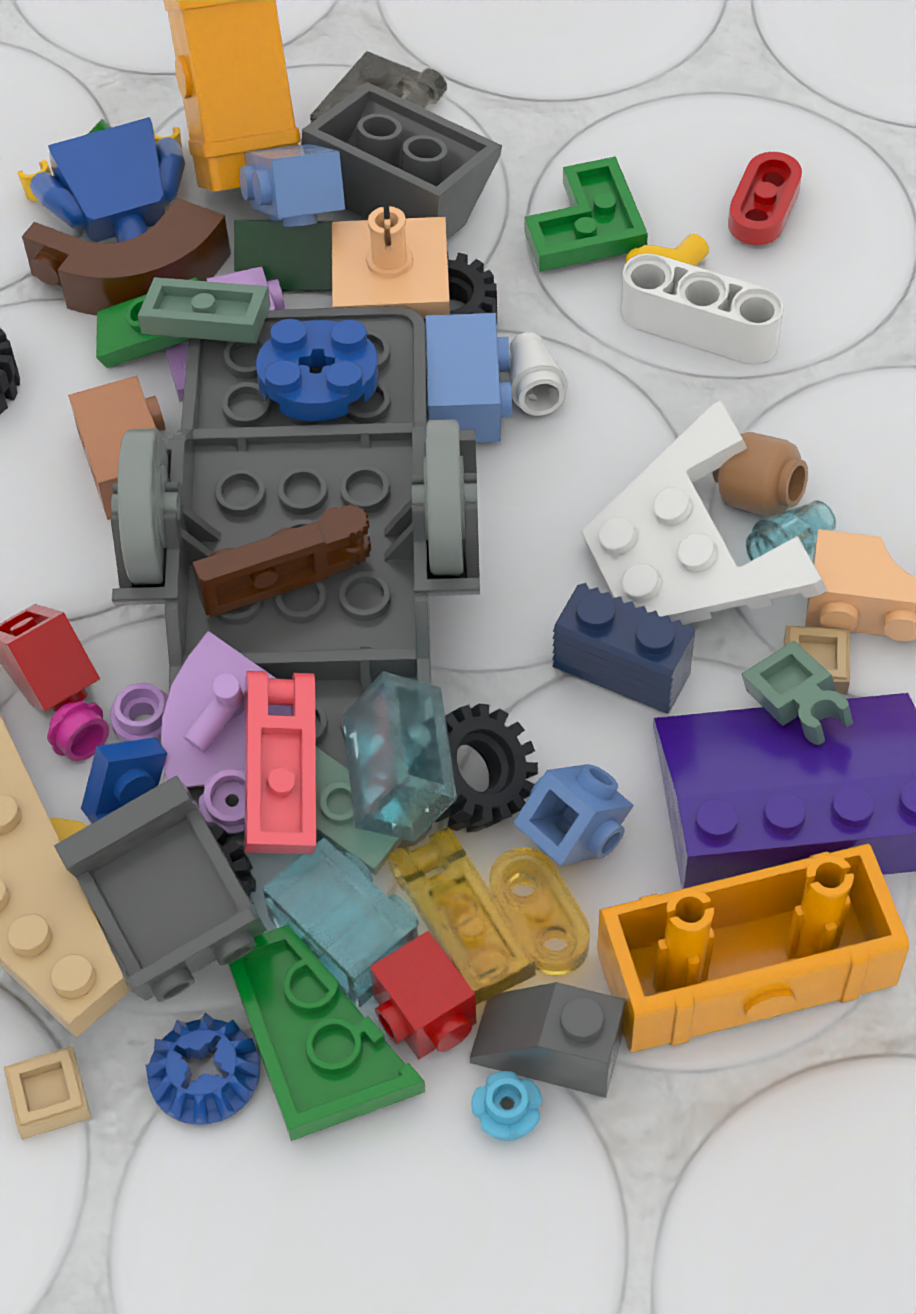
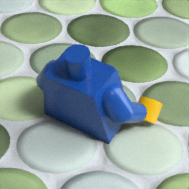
M147 117L48 145L53 175L45 159L39 162L41 169L39 172L27 175L20 170L17 174L27 199L34 202L39 201L71 228L84 229L91 241L99 242L116 237L117 242L126 241L148 231L147 227L154 226L165 213V205L170 204L177 197L185 167L180 128L173 127L172 135L160 137L155 135L151 119Z

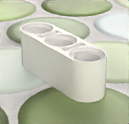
M656 254L637 255L629 259L624 265L620 312L622 319L629 326L747 364L765 363L776 355L784 311L782 298L776 292L759 285Z

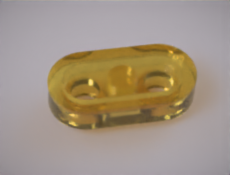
M516 848L500 855L493 863L489 874L490 898L525 960L532 968L546 975L559 976L573 972L587 958L590 946V927L585 915L554 864L545 854L530 848ZM518 885H528L535 890L528 896H519L512 892L513 888ZM558 938L563 940L567 946L562 950L553 951L546 948L544 943L549 939Z

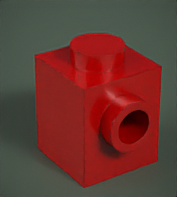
M429 931L370 966L373 996L379 1003V1006L375 1008V1013L381 1026L395 1044L405 1040L418 1060L435 1049L438 1052H445L454 1048L470 1034L472 1026L477 1023L474 991Z

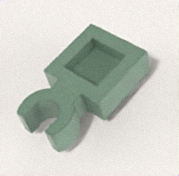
M792 641L742 673L746 691L782 726L799 716L804 736L813 744L820 745L825 742L822 726L819 722L821 719L834 717L846 727L853 724L849 703L842 694L836 692L832 675L795 641Z

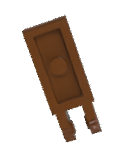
M350 503L345 506L343 504L341 508L334 507L325 510L318 523L316 521L298 528L281 529L268 538L237 548L220 549L207 558L192 562L199 599L206 616L210 615V617L327 579L331 574L352 568L353 564L360 565V562H366V558L370 557L371 551L370 536H366L368 528H370L368 513H365L364 508H359L358 505L353 506Z

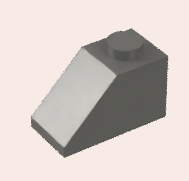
M558 982L488 995L470 1054V1063L499 1071H512L518 1076L606 1098L623 1036L626 999Z

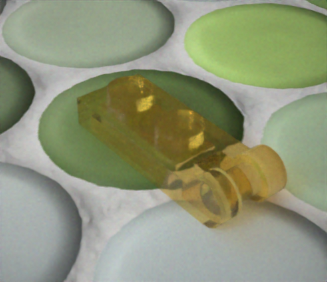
M449 827L429 835V843L413 851L403 847L389 855L388 864L396 882L407 893L431 935L474 991L476 1005L536 976L535 961ZM439 867H442L444 870L428 879L425 875Z

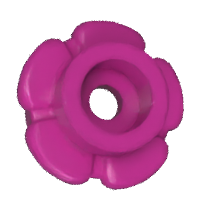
M72 702L60 707L52 716L47 740L52 745V749L56 754L66 755L72 761H83L95 754L96 746L105 744L109 735V726L103 719L101 707L96 703Z

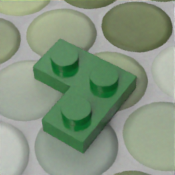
M616 156L563 167V185L572 207L524 217V232L539 272L627 254L634 248L647 245V230Z

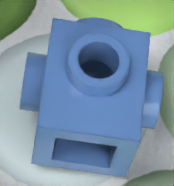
M584 764L546 770L544 775L535 783L530 792L529 799L513 824L536 843L542 852L562 866L595 858L602 859L612 852L625 833V828L621 824L634 805L617 791V781L609 773L597 766Z

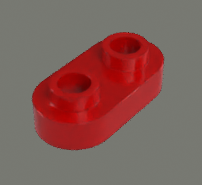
M764 152L750 160L729 208L728 228L737 240L750 245H764L775 241L781 235L800 192L802 168L795 158L782 152Z

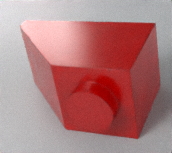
M34 604L0 623V664L30 705L42 711L52 708L56 712L65 704L83 701L88 696L85 688L100 680L98 673L64 612Z

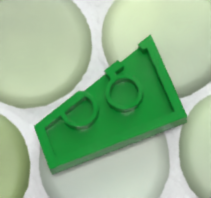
M289 924L258 935L254 938L257 945L251 952L228 964L291 1141L426 1092L425 1081L409 1062L405 1064L385 1041L382 1031L369 1016L365 1018L340 989L336 978Z

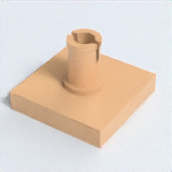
M389 206L390 219H384V207H379L372 211L368 220L332 222L333 308L401 306L417 311L423 319H426L425 315H450L446 217L405 218V214L400 209Z

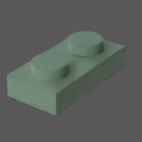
M154 277L138 314L141 333L175 338L185 337L257 343L271 306L268 286Z

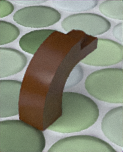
M179 198L174 200L151 229L135 238L122 242H89L33 222L22 236L32 276L37 277L48 285L61 286L67 309L96 316L97 311L146 295L154 277L182 280L197 277L199 281H207V278L215 276L231 255L225 215Z

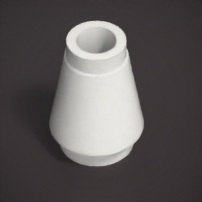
M533 332L521 333L511 341L509 347L512 400L527 414L533 416L550 414L557 410L565 399L568 388L567 378L540 335Z

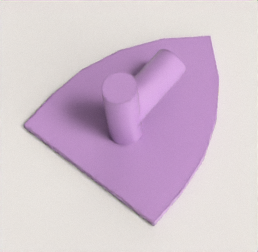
M209 631L188 656L172 683L162 716L161 745L167 752L164 764L166 781L177 775L187 788L203 787L206 780L212 774L221 770H245L244 686L246 671H265ZM268 673V678H275ZM268 705V715L292 716L291 706Z

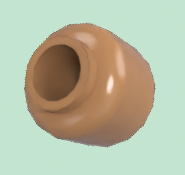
M745 432L740 434L747 449L734 455L722 467L713 471L714 481L718 483L719 493L724 503L734 509L769 518L781 515L789 507L796 506L805 492L808 481V466L806 461L801 459L797 446L785 439L759 433Z

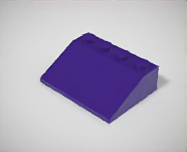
M909 693L847 699L853 724L846 727L834 717L821 719L819 722L822 726L825 742L820 745L813 744L806 739L799 716L782 726L764 707L654 718L653 727L681 888L684 889L806 859L810 855L822 852L831 853L864 844H870L883 875L915 872L916 708Z

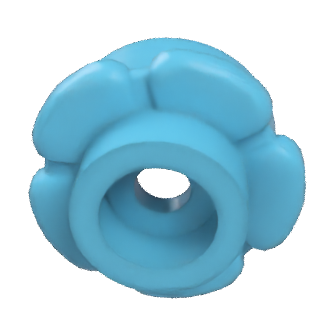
M500 1071L491 1074L486 1080V1085L484 1087L480 1086L474 1091L471 1101L472 1112L475 1117L480 1119L481 1128L485 1133L498 1140L513 1141L531 1132L538 1124L540 1113L537 1109L542 1103V1096L539 1088L532 1080L528 1078L519 1079L517 1074L512 1071ZM505 1099H510L513 1101L514 1106L509 1110H505L501 1107L500 1103Z

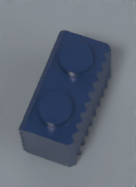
M587 583L577 585L555 623L552 638L554 639L552 645L554 646L552 652L554 653L552 658L554 662L552 667L664 713H670L691 674L695 630L692 624L683 627L680 620L671 622L668 615L659 616L656 610L647 612L645 606L636 608L633 601L624 603L621 596L612 599L610 592L600 593L598 587L589 589Z

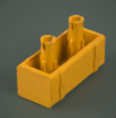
M163 0L165 11L168 12L176 58V79L184 104L190 139L188 140L190 155L193 157L197 185L199 188L210 191L239 188V169L241 166H246L245 152L299 145L298 142H301L299 127L295 125L276 0Z
M870 844L831 853L822 852L810 855L806 859L660 895L655 893L639 897V900L599 910L598 957L611 996L626 999L623 1035L630 1053L668 1043L671 1046L687 1043L692 1037L770 1019L775 1016L834 1001L845 1003L858 999L862 994L897 986L909 951L908 936Z

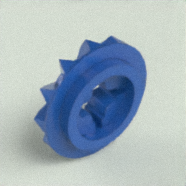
M206 1012L199 1020L187 1023L177 1020L173 1030L163 1039H155L154 1051L150 1062L145 1065L149 1089L156 1104L170 1117L193 1125L217 1123L236 1114L254 1094L260 1076V1061L253 1038H249L233 1019L229 1022L216 1020ZM216 1049L213 1059L216 1069L222 1073L223 1077L217 1074L213 1077L210 1074L203 1073L196 1081L192 1080L189 1085L188 1082L192 1074L188 1063L183 1060V1056L187 1059L193 1057L197 1060H203L209 1052L213 1053Z

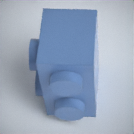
M303 144L245 152L246 166H241L239 169L242 196L245 201L250 200L252 209L268 214L270 221H283V226L287 227L305 226L317 223V213L345 210L339 151L312 144Z
M496 313L425 315L429 420L456 419L459 422V430H475L476 443L501 442V418L512 417L511 382H499V372H510L509 337H497Z

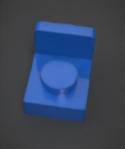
M155 737L96 746L81 805V810L91 824L159 785L167 752Z

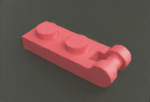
M246 671L244 686V853L313 854L316 848L314 673H293L292 679L268 678L267 671ZM268 705L291 706L292 716L268 715Z

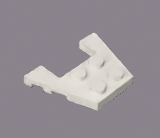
M721 400L712 404L581 530L614 598L621 596L624 603L633 601L636 608L645 606L647 612L656 610L659 616L668 615L671 622L680 620L682 625L712 619V612L743 605H747L750 610L772 606V599L802 593L805 599L819 596L827 591L822 578L798 536L741 567H738L693 485L694 481L722 467L731 457L747 449L743 438Z

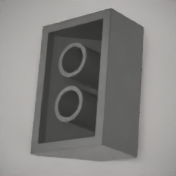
M369 82L363 84L303 128L301 145L312 144L339 151L345 208L367 219L372 211L379 207H384V219H390L389 206L400 209L405 214V218L446 217L447 240L466 225L501 156L502 145Z

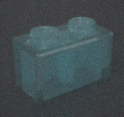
M383 671L342 716L355 828L414 842L457 800L441 687Z
M324 837L316 844L313 854H303L263 887L269 920L277 928L289 924L336 978L343 993L360 1008L373 997L370 966L417 938L419 921L414 911L401 897L396 894H391L387 897L372 883L373 877L369 869L357 855L347 851L343 854L340 853Z

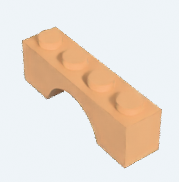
M818 529L812 562L822 578L827 591L819 596L808 598L805 626L850 629V632L887 636L902 642L916 640V577L910 575L897 565L889 555L882 537Z

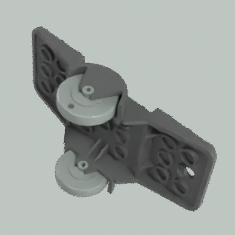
M380 306L269 310L257 343L189 338L181 429L173 435V439H164L161 432L156 428L129 429L123 435L121 441L118 483L113 484L111 499V527L119 588H112V602L115 605L165 604L169 657V692L186 659L208 631L276 679H292L293 673H314L316 747L415 816L414 826L397 848L413 846L423 840L431 830L433 819L428 815L434 809L432 802L422 806L419 805L415 796L424 792L422 783L410 785L408 776L409 773L420 768V765L408 763L410 751L419 747V745L414 743V740L420 732L428 729L426 726L432 723L429 596L480 595L475 430H459V422L456 419L429 420L427 422L426 329L423 317L417 311L408 307ZM296 319L301 322L311 320H331L337 322L347 319L356 320L366 327L367 338L375 346L378 358V385L373 396L365 403L364 395H362L357 401L348 404L349 413L344 416L325 421L297 420L280 413L279 403L271 400L269 396L266 401L261 395L256 370L257 355L262 345L271 338L270 330L272 326L281 320ZM323 366L309 368L310 373H321ZM350 503L353 506L358 505L359 508H364L365 513H368L370 528H368L366 536H370L371 551L370 557L366 558V562L362 561L359 563L360 565L353 564L352 568L331 574L327 579L210 617V615L206 616L199 599L192 562L207 558L220 549L237 548L268 538L281 529L298 528L316 521L318 523L325 510L334 507L341 508L343 504L345 506ZM205 787L187 788L199 807V798L204 794ZM229 796L226 799V804L230 807L236 806L239 802L236 796ZM208 823V825L213 827L215 823ZM244 831L229 834L244 851ZM316 833V848L314 851L339 850Z

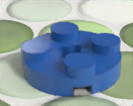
M296 319L281 320L272 326L270 330L271 338L262 345L257 355L256 370L261 395L266 401L269 396L271 400L279 403L280 413L297 420L325 421L344 416L349 413L348 404L357 401L362 395H364L365 403L373 396L378 385V358L375 346L367 338L366 327L356 320L347 319L339 322L331 320L304 322ZM323 366L321 373H310L309 368Z

